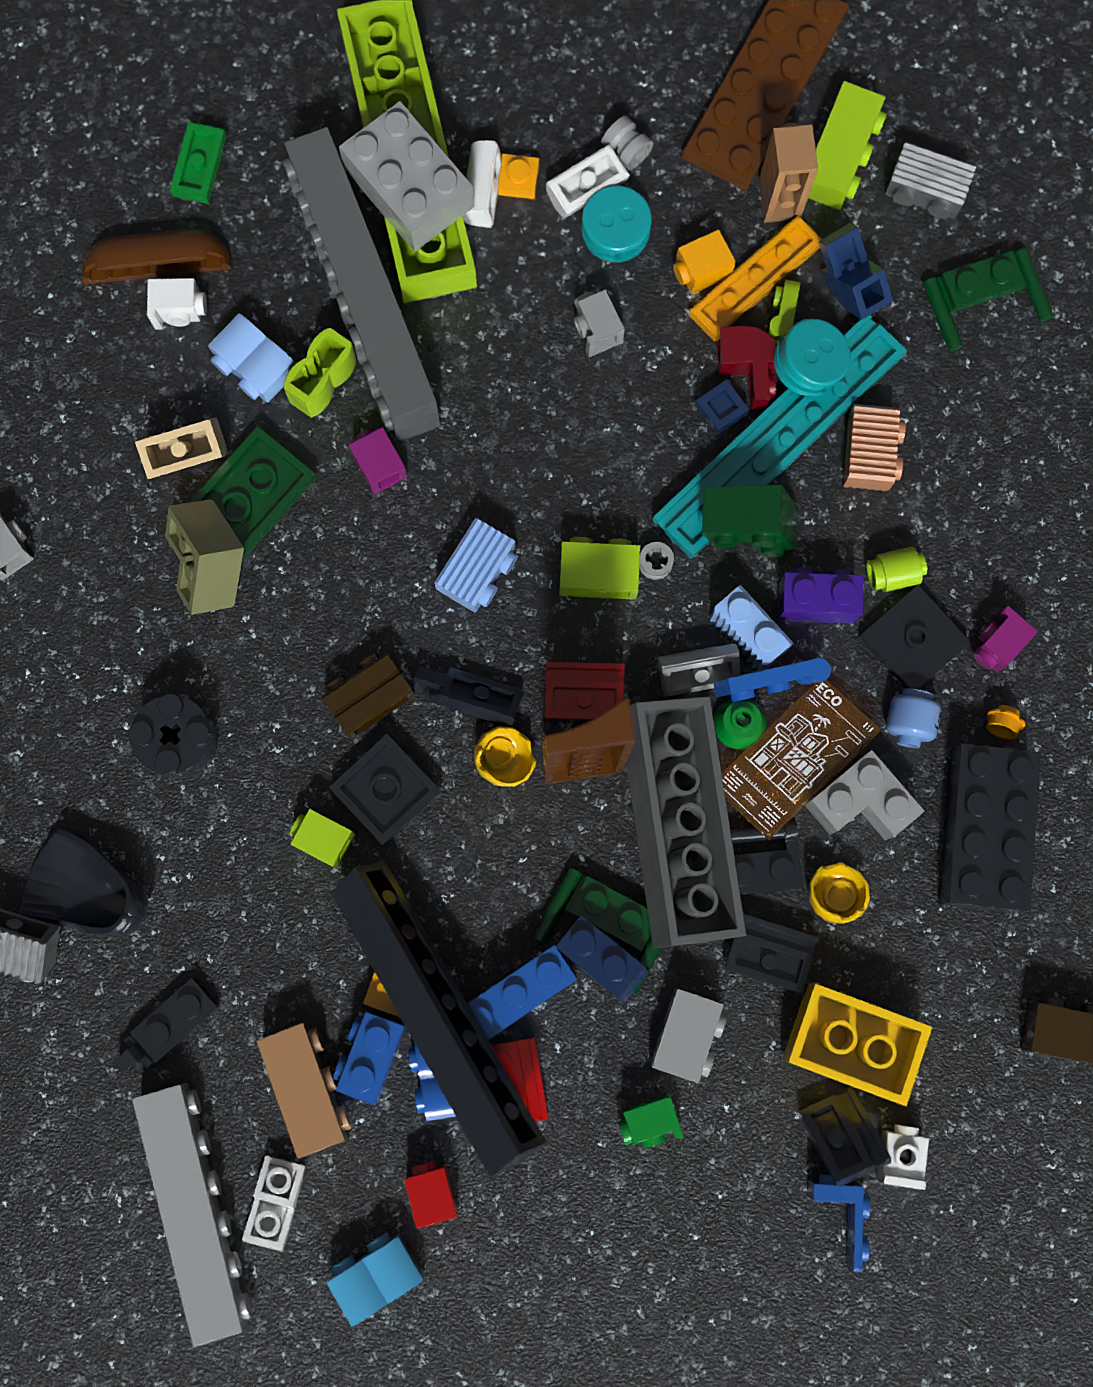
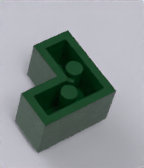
M782 485L704 488L702 534L711 543H714L715 547L735 548L737 543L749 542L757 552H761V555L765 557L784 556V552L796 551L797 505Z

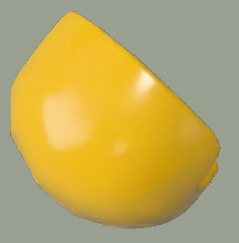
M497 726L481 735L474 749V761L479 774L495 786L515 787L528 780L536 767L537 760L532 753L531 741L513 727Z
M842 862L825 867L820 866L809 883V902L816 914L827 922L844 924L861 917L868 907L870 901L869 884L860 871Z

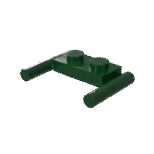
M1027 248L1020 249L1015 253L1010 251L942 273L941 277H933L922 283L949 352L963 347L951 312L953 313L1026 288L1039 322L1042 323L1054 317Z
M569 867L532 938L546 945L563 911L566 910L577 917L582 915L595 927L641 951L637 961L644 965L649 972L661 948L653 949L648 909ZM644 978L643 981L639 984V986L635 989V991L633 992L634 994L637 995V993L639 992V990H640V988H641V986H642V984H643L645 978Z

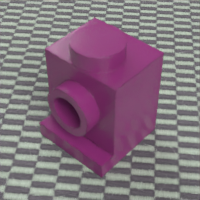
M1007 606L995 616L993 621L978 636V639L983 643L974 651L973 656L980 665L989 670L994 669L998 673L1011 663L1038 631L1012 608Z

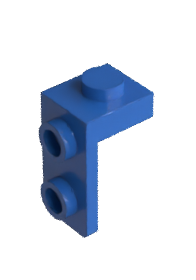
M819 1173V1180L808 1179L807 1196L813 1201L848 1203L846 1264L853 1272H862V1261H868L869 1258L868 1236L863 1235V1218L868 1219L870 1214L869 1194L864 1193V1186L857 1182H850L837 1188L830 1173Z

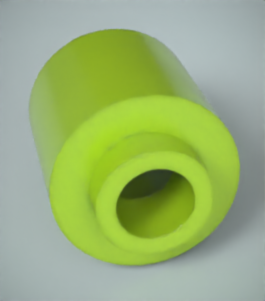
M913 546L877 554L874 559L868 560L866 563L868 580L874 591L882 589L883 592L921 584L923 575L927 574L925 556L922 552L917 553Z

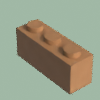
M787 123L779 128H773L758 181L764 223L793 220L797 215L802 217L818 171L812 125L800 126L798 123Z
M306 1022L258 1040L257 1044L297 1158L310 1155L349 1138L346 1130L352 1128L351 1121L345 1106L341 1105L338 1107L333 1091L337 1089L338 1085L337 1081L333 1079L334 1073L331 1067L324 1068L319 1052L324 1051V1045L316 1027L310 1029L309 1023Z

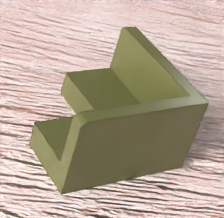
M213 500L169 506L165 537L180 560L176 590L188 611L193 615L233 607L235 605L242 564L243 545Z

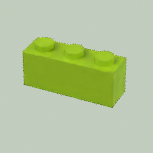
M843 82L816 148L818 171L808 197L809 199L841 210L845 197L853 200L861 180L860 177L855 176L858 165L866 167L874 145L868 143L871 133L879 135L887 113L880 111L885 96L851 83Z

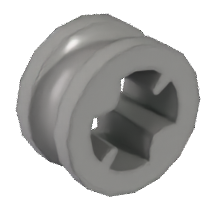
M651 542L646 545L640 554L639 569L642 574L653 580L666 577L670 573L674 562L672 550L661 542ZM653 552L660 553V558L667 561V565L661 564L660 569L655 570L652 569V563L647 562L645 558L647 556L651 558Z

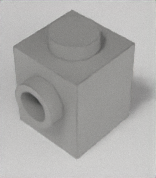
M0 515V580L3 581L34 560V558L23 544L27 536L14 519L8 522Z

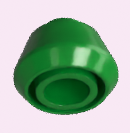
M731 698L724 701L716 710L713 720L715 734L718 739L727 747L737 750H744L755 746L763 738L767 727V720L763 709L758 703L749 698L732 702Z

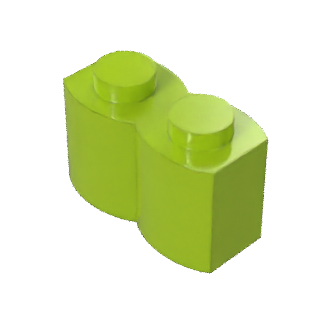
M327 328L318 334L308 349L307 358L295 364L285 379L284 390L289 402L311 418L321 413L331 401L334 388L343 384L355 368L356 356L352 342L331 328Z

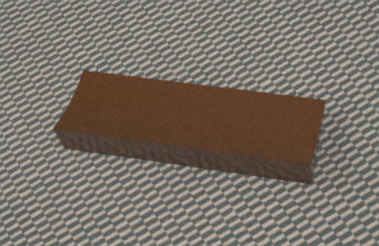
M626 698L601 717L583 726L560 734L544 736L542 765L544 783L551 784L622 773L635 743L629 699Z

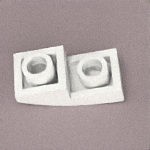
M265 1156L253 1195L255 1199L242 1238L244 1242L283 1252L299 1196L305 1166Z

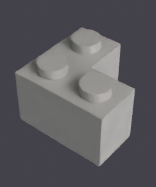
M873 750L863 755L805 804V807L829 835L839 831L861 812L884 840L895 837L924 812L922 807Z

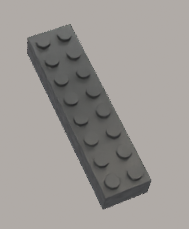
M328 127L284 142L288 157L282 159L290 187L295 199L297 198L308 232L310 231L318 259L323 264L333 297L337 300L343 323L351 336L353 348L360 365L362 364L367 384L373 399L375 398L378 405L379 414L386 432L394 430L397 441L400 442L440 427L436 399Z

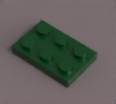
M257 426L190 502L213 500L244 547L243 562L317 477L312 470Z

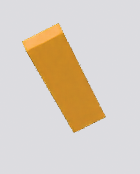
M797 215L690 310L689 316L715 341L720 327L734 325L820 248L819 241L822 238Z

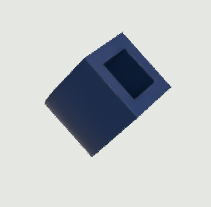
M849 223L819 241L826 267L821 270L824 279L837 301L848 312L860 319H864L893 301L885 270L868 260L857 226Z

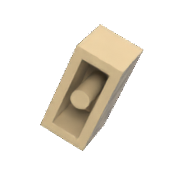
M217 417L135 442L147 479L229 454Z

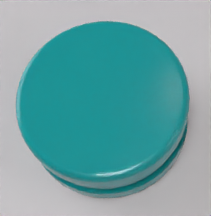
M609 186L598 190L588 199L583 209L581 231L586 247L596 257L608 262H623L634 258L644 249L649 239L652 222L649 205L637 191L625 186Z
M805 319L796 323L778 341L774 350L773 361L778 377L790 390L803 396H818L826 393L845 376L850 366L851 354L845 337L835 326L820 319Z

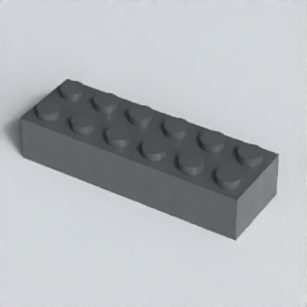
M710 697L635 703L630 706L635 743L626 764L653 949L746 936Z

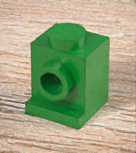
M668 1094L622 1109L624 1119L617 1121L625 1145L642 1143L643 1148H649L665 1142V1134L670 1132L675 1139L684 1137L671 1097Z

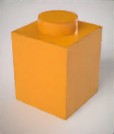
M717 230L679 247L673 269L681 285L686 284L691 295L724 281L733 273L736 261L720 231Z

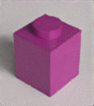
M383 427L376 431L373 429L366 430L354 438V442L349 444L352 457L374 495L407 478L405 466Z

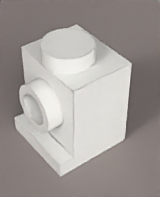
M194 278L148 279L147 316L155 330L163 329V322L173 326H186L189 322H200L201 315H206L205 292H200Z
M895 1124L894 1132L882 1130L881 1140L891 1156V1164L877 1167L876 1179L884 1184L925 1190L926 1181L924 1179L929 1139L919 1136V1128ZM905 1149H910L912 1152L911 1162L908 1164H903L900 1161V1154Z

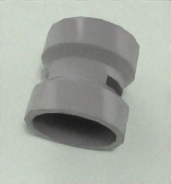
M623 116L614 122L602 138V145L606 147L610 144L614 152H617L619 155V160L627 170L637 167L648 156L654 144L646 134H639L636 131V124L628 116Z

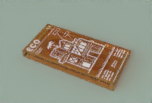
M827 680L815 683L722 773L725 799L770 840L879 734L880 728Z

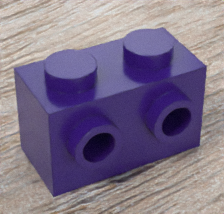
M797 567L790 569V573L785 572L778 583L779 621L854 624L863 614V576L852 575L851 570L834 569L830 570L829 574H813V569Z

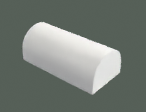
M477 141L471 145L466 179L473 186L474 207L463 215L464 222L473 226L491 228L494 223L502 161L496 141Z
M609 144L548 181L546 190L555 209L562 217L566 218L584 207L588 199L595 192L605 187L618 186L628 180L630 175Z

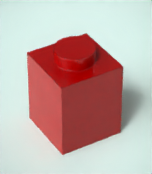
M429 1160L411 1166L413 1173L406 1175L404 1182L416 1228L419 1229L456 1218L459 1211L446 1164L436 1166L435 1160Z

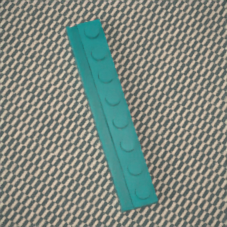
M871 315L861 319L844 335L850 348L851 361L847 373L826 393L818 396H803L788 388L653 517V522L656 525L658 524L665 531V534L691 559L710 542L702 534L705 487L770 485L906 354L907 349L881 325L878 326L871 319Z

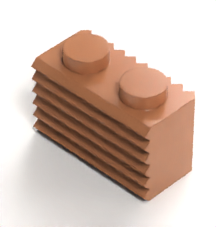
M862 404L853 405L848 416L844 487L889 491L895 480L901 479L903 458L897 457L898 443L902 444L904 441L906 422L900 420V408Z

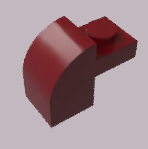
M720 327L716 338L718 376L748 375L750 411H765L770 398H775L776 393L775 375H772L777 374L773 361L774 350L777 345L776 341L769 334L755 327Z

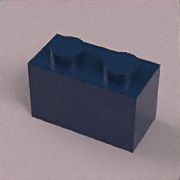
M582 915L556 945V948L565 957L623 1004L649 973L644 965Z

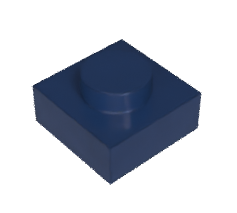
M725 380L695 402V406L716 435L746 416L749 408L728 380Z

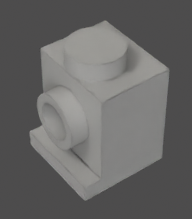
M606 290L596 294L593 291L587 292L576 298L574 303L577 307V316L574 317V323L582 339L587 337L586 353L588 357L623 343L625 329Z

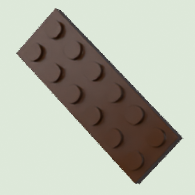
M769 0L683 151L682 159L747 192L764 163L773 128H779L788 120L845 18L849 5L840 0Z

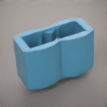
M385 1232L366 1245L369 1252L355 1261L353 1256L349 1255L330 1268L334 1275L326 1283L351 1327L424 1281L425 1276L400 1233L390 1237L388 1232Z

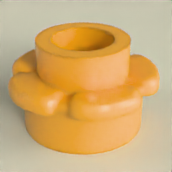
M1001 705L989 710L987 713V730L998 738L1006 740L1015 739L1018 736L1019 730L1025 728V721L1020 718V712L1011 706Z

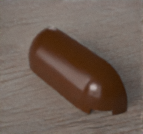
M199 228L109 236L99 240L88 250L82 265L83 285L232 270V260L227 247L220 238L207 230Z

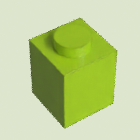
M309 809L306 816L302 814L298 816L290 831V835L294 837L291 842L292 846L336 869L339 867L356 835L351 830Z

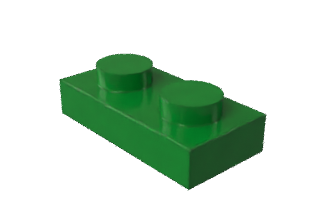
M188 122L170 187L173 197L209 204L227 138L224 129Z

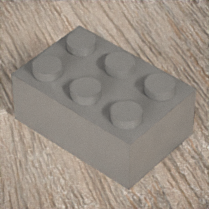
M401 101L339 146L344 169L414 252L474 207L472 184Z

